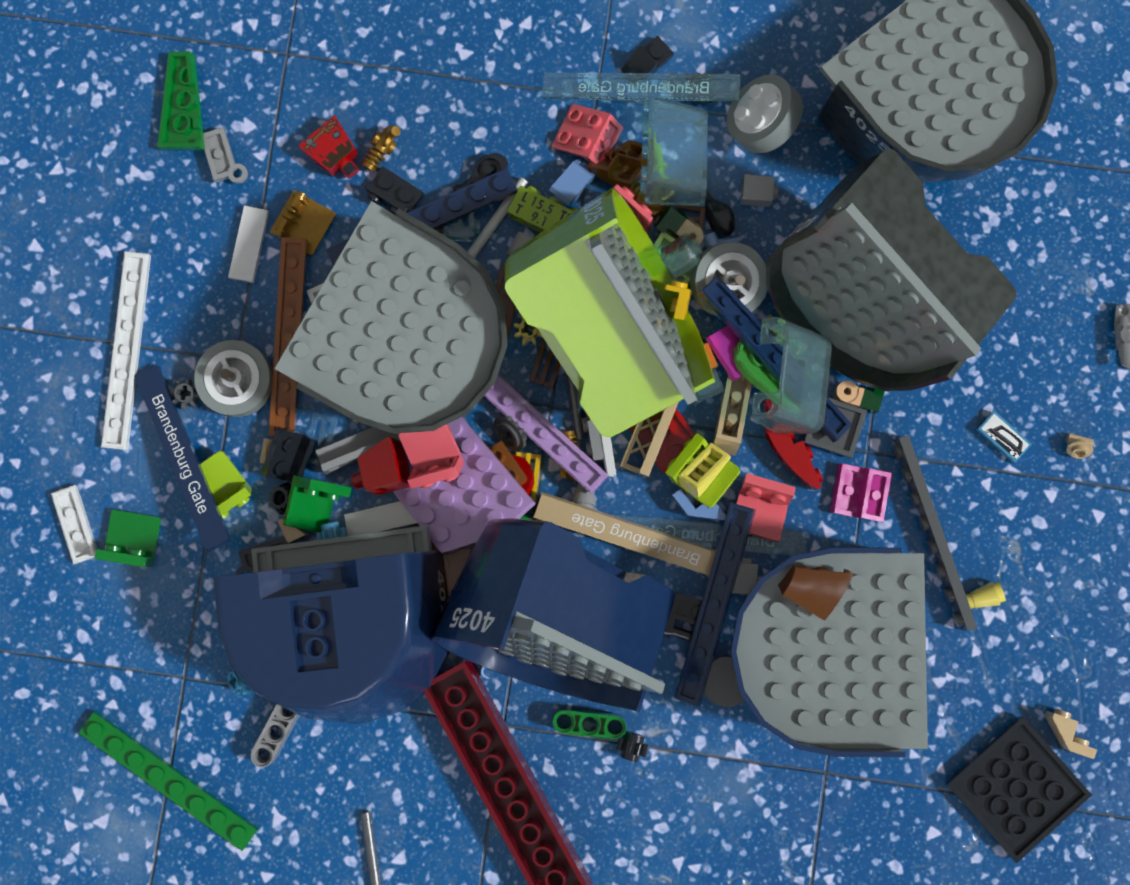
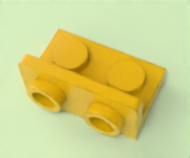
M672 280L671 285L665 284L664 289L679 292V296L673 297L670 312H674V318L685 320L692 290L687 289L688 284Z

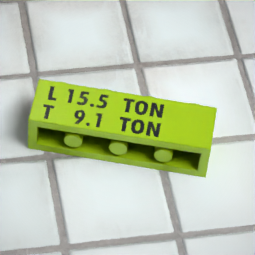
M520 185L507 213L508 218L541 233L576 211L577 208L572 207L568 209L562 206L563 203L556 200V198L550 196L548 199L540 195L541 192L532 186L525 188Z

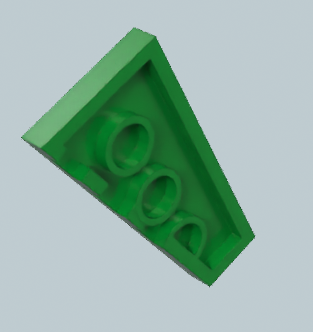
M190 51L168 52L157 145L162 150H205L195 54Z

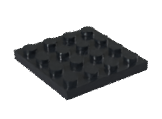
M1019 716L945 783L1015 863H1018L1092 796L1089 790L1022 716Z

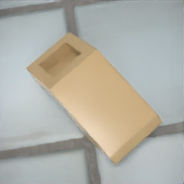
M1056 709L1055 713L1045 712V717L1061 748L1091 759L1095 758L1097 749L1089 747L1090 741L1074 736L1079 721L1070 719L1071 713Z

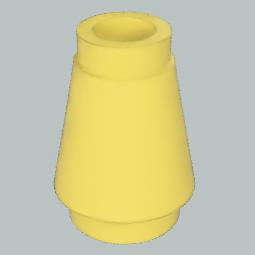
M991 581L969 594H965L970 609L999 606L1001 602L1006 601L1000 582L993 583Z

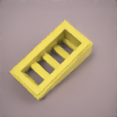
M710 443L678 475L679 486L694 497L699 498L731 459V456L713 443ZM710 454L717 458L718 461L715 462L714 460L709 458ZM703 463H706V464H707L708 466H710L711 468L708 469L707 467H705V466L702 465V464H703ZM699 471L700 473L703 474V476L701 477V476H700L699 474H697L696 472Z

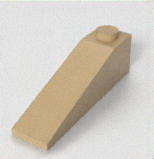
M727 373L713 444L726 453L736 456L742 440L752 383L744 376L732 381Z

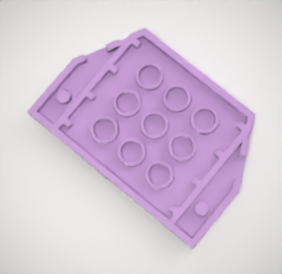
M463 417L448 423L464 460L459 476L449 482H444V480L435 482L427 488L417 487L411 489L409 487L393 491L419 526H429L431 541L444 555L457 552L461 548L473 547L489 521L505 518L520 519L536 504ZM406 454L407 462H408V466H409V470H410V474H411L413 468H412V465H411V463H410V461H409V459H408V456H407V454Z

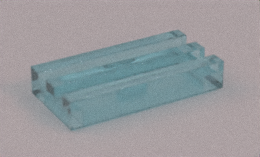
M318 414L312 415L308 436L313 440L317 422L322 420L316 450L323 447L328 422H331L326 446L333 444L338 418ZM316 452L314 459H310L309 456L308 464L321 466Z

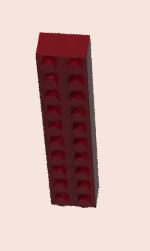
M465 660L436 676L431 687L425 690L424 694L528 885H593L589 874L473 663Z

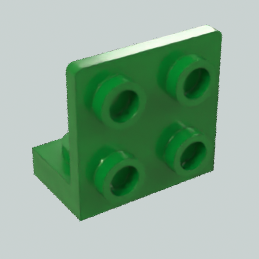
M293 476L283 525L321 532L320 526L329 523L333 501L339 500L340 496L350 498L352 488Z
M112 510L105 548L96 549L94 559L140 567H153L162 519L155 516Z

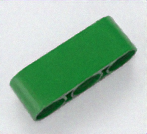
M561 708L555 712L553 717L555 730L563 734L619 739L625 734L627 729L624 718L616 713ZM561 714H567L572 721L569 726L562 727L557 723V718ZM586 717H593L596 720L597 724L594 729L587 730L583 727L582 722ZM611 720H619L622 723L620 731L613 733L608 730V723Z

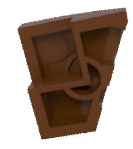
M628 140L621 144L619 148L605 153L606 158L597 164L593 161L589 162L587 165L588 171L613 186L616 184L621 188L625 186L632 192L653 161L652 146Z
M794 565L778 586L784 597L825 621L842 598L853 574L848 569H844L843 572L828 571L826 567L811 569L805 565Z

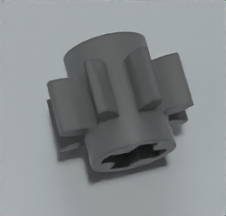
M187 378L185 383L176 381L177 387L175 390H170L175 396L172 403L179 404L182 402L181 408L187 410L188 405L198 407L196 402L200 397L195 385L192 386L193 382L191 379ZM184 392H191L190 396L183 397Z

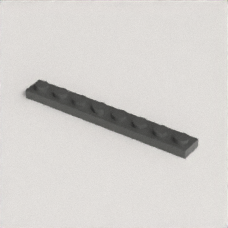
M906 435L895 439L893 451L896 458L901 459L903 469H901L902 477L910 485L912 490L910 493L911 502L914 507H918L920 527L923 531L926 530L928 535L927 547L931 555H935L937 575L940 579L943 578L946 586L944 588V595L948 603H952L955 611L952 613L953 620L961 630L969 631L975 629L977 625L910 437Z

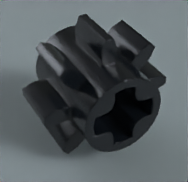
M626 732L625 738H619L617 750L621 751L620 757L634 762H639L640 756L646 757L649 745L644 743L645 736Z

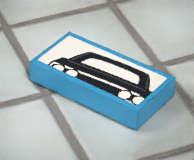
M992 411L976 429L1012 463H1016L1032 445L995 411Z

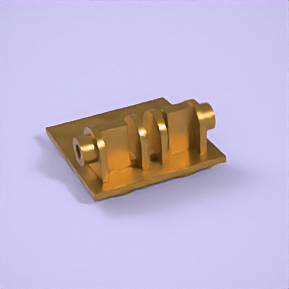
M293 190L270 233L279 238L307 239V253L313 256L337 213L306 197L307 195L303 192Z

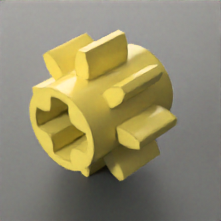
M521 316L522 322L520 324L514 323V327L519 329V332L514 337H521L523 339V346L526 345L527 341H532V344L535 346V339L537 336L542 337L536 327L530 336L528 333H523L525 326L528 324Z

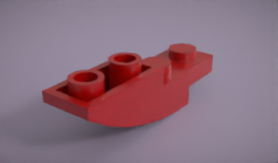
M771 399L766 400L762 404L771 426L763 429V432L773 452L784 467L802 484L812 490L822 488L820 484L823 482L822 475L818 468L814 469L811 459L814 457L808 444L805 445L804 441L793 444L792 439H795L791 426H786L783 419V416L786 415L785 411Z

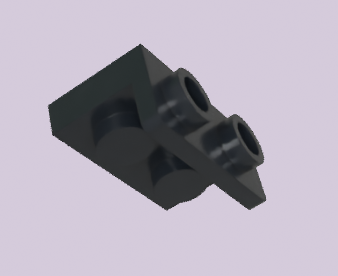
M383 166L371 184L367 183L364 187L367 193H369L367 195L369 199L379 205L383 202L389 206L388 210L394 215L398 209L406 213L414 210L424 196L423 191Z
M278 427L261 474L265 477L285 480L292 485L293 476L303 477L308 458L313 452L314 440L304 432Z

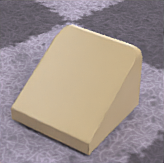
M284 518L278 520V524L288 543H295L310 535L304 529L284 526Z

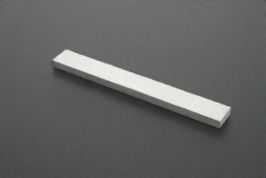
M124 251L102 433V448L128 450L136 388L134 376L138 372L151 255L146 253Z

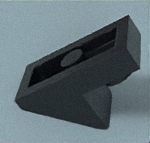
M657 35L644 48L640 45L622 67L621 71L638 88V85H642L674 56V52Z

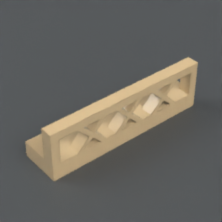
M678 402L662 410L661 419L651 423L650 419L647 418L648 424L642 426L643 421L637 423L620 467L646 478L649 477ZM659 423L656 431H654L653 425ZM649 427L653 439L650 443L641 446L638 439L639 431ZM636 441L638 444V448L632 450L634 443ZM649 446L647 454L645 455L643 449ZM639 450L644 458L641 469L626 464L630 454Z

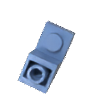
M580 157L573 161L549 189L554 194L556 200L563 204L570 205L575 202L587 184L597 178V176L588 171V162Z
M681 489L671 496L685 516L717 521L726 519L724 512L727 509L720 500L712 508H707L701 504L695 509L693 504L696 502L693 497L686 492L683 493Z

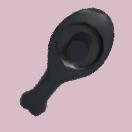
M498 153L483 156L475 164L470 178L462 184H456L453 190L457 191L508 167L507 159Z
M700 182L694 188V191L700 195L705 204L709 226L721 236H730L736 226L732 209L727 204L715 200L708 192L707 185L704 182Z

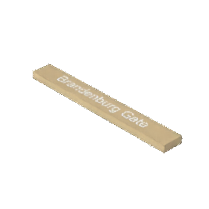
M544 492L541 493L534 513V518L552 522L555 525L708 576L710 575L716 554L715 549Z

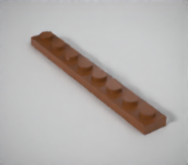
M281 237L269 436H275L278 427L296 430L298 389L295 387L298 382L279 372L275 367L303 320L308 240L304 238Z

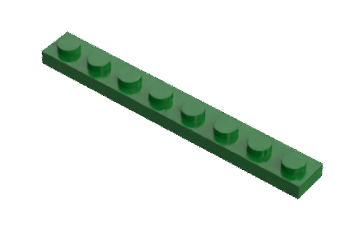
M97 711L92 713L79 731V734L239 850L243 851L259 828Z

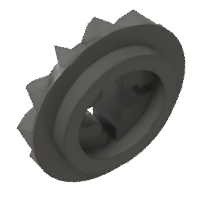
M501 415L494 420L493 428L495 435L499 441L504 443L506 448L518 452L526 446L527 436L523 433L524 428L518 425V421L515 422L511 416L506 417L505 415Z

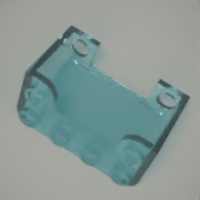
M649 95V99L644 100L642 114V137H647V144H642V159H647L646 166H642L640 194H645L644 204L704 206L707 191L708 111Z
M778 317L762 318L760 343L783 344L779 392L754 393L751 418L774 433H816L823 427L832 350L831 341L826 336ZM768 330H772L777 336L769 337ZM765 399H770L772 402L771 409L766 413H762L760 411L761 402Z

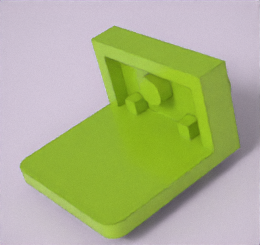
M698 433L685 443L683 451L669 463L665 472L672 483L679 488L681 487L679 486L678 475L708 446L705 438ZM710 454L709 458L717 462L718 459ZM728 461L699 498L694 497L683 488L681 489L707 508H712L738 477L740 469L737 465ZM703 463V464H702V465H704L705 467H707L708 469L711 468V467L708 466L706 463ZM699 471L696 472V473L699 474L701 477L703 476V474L700 473Z
M217 451L200 463L223 519L229 515L228 511L235 506L240 508L250 500L251 486L224 451Z

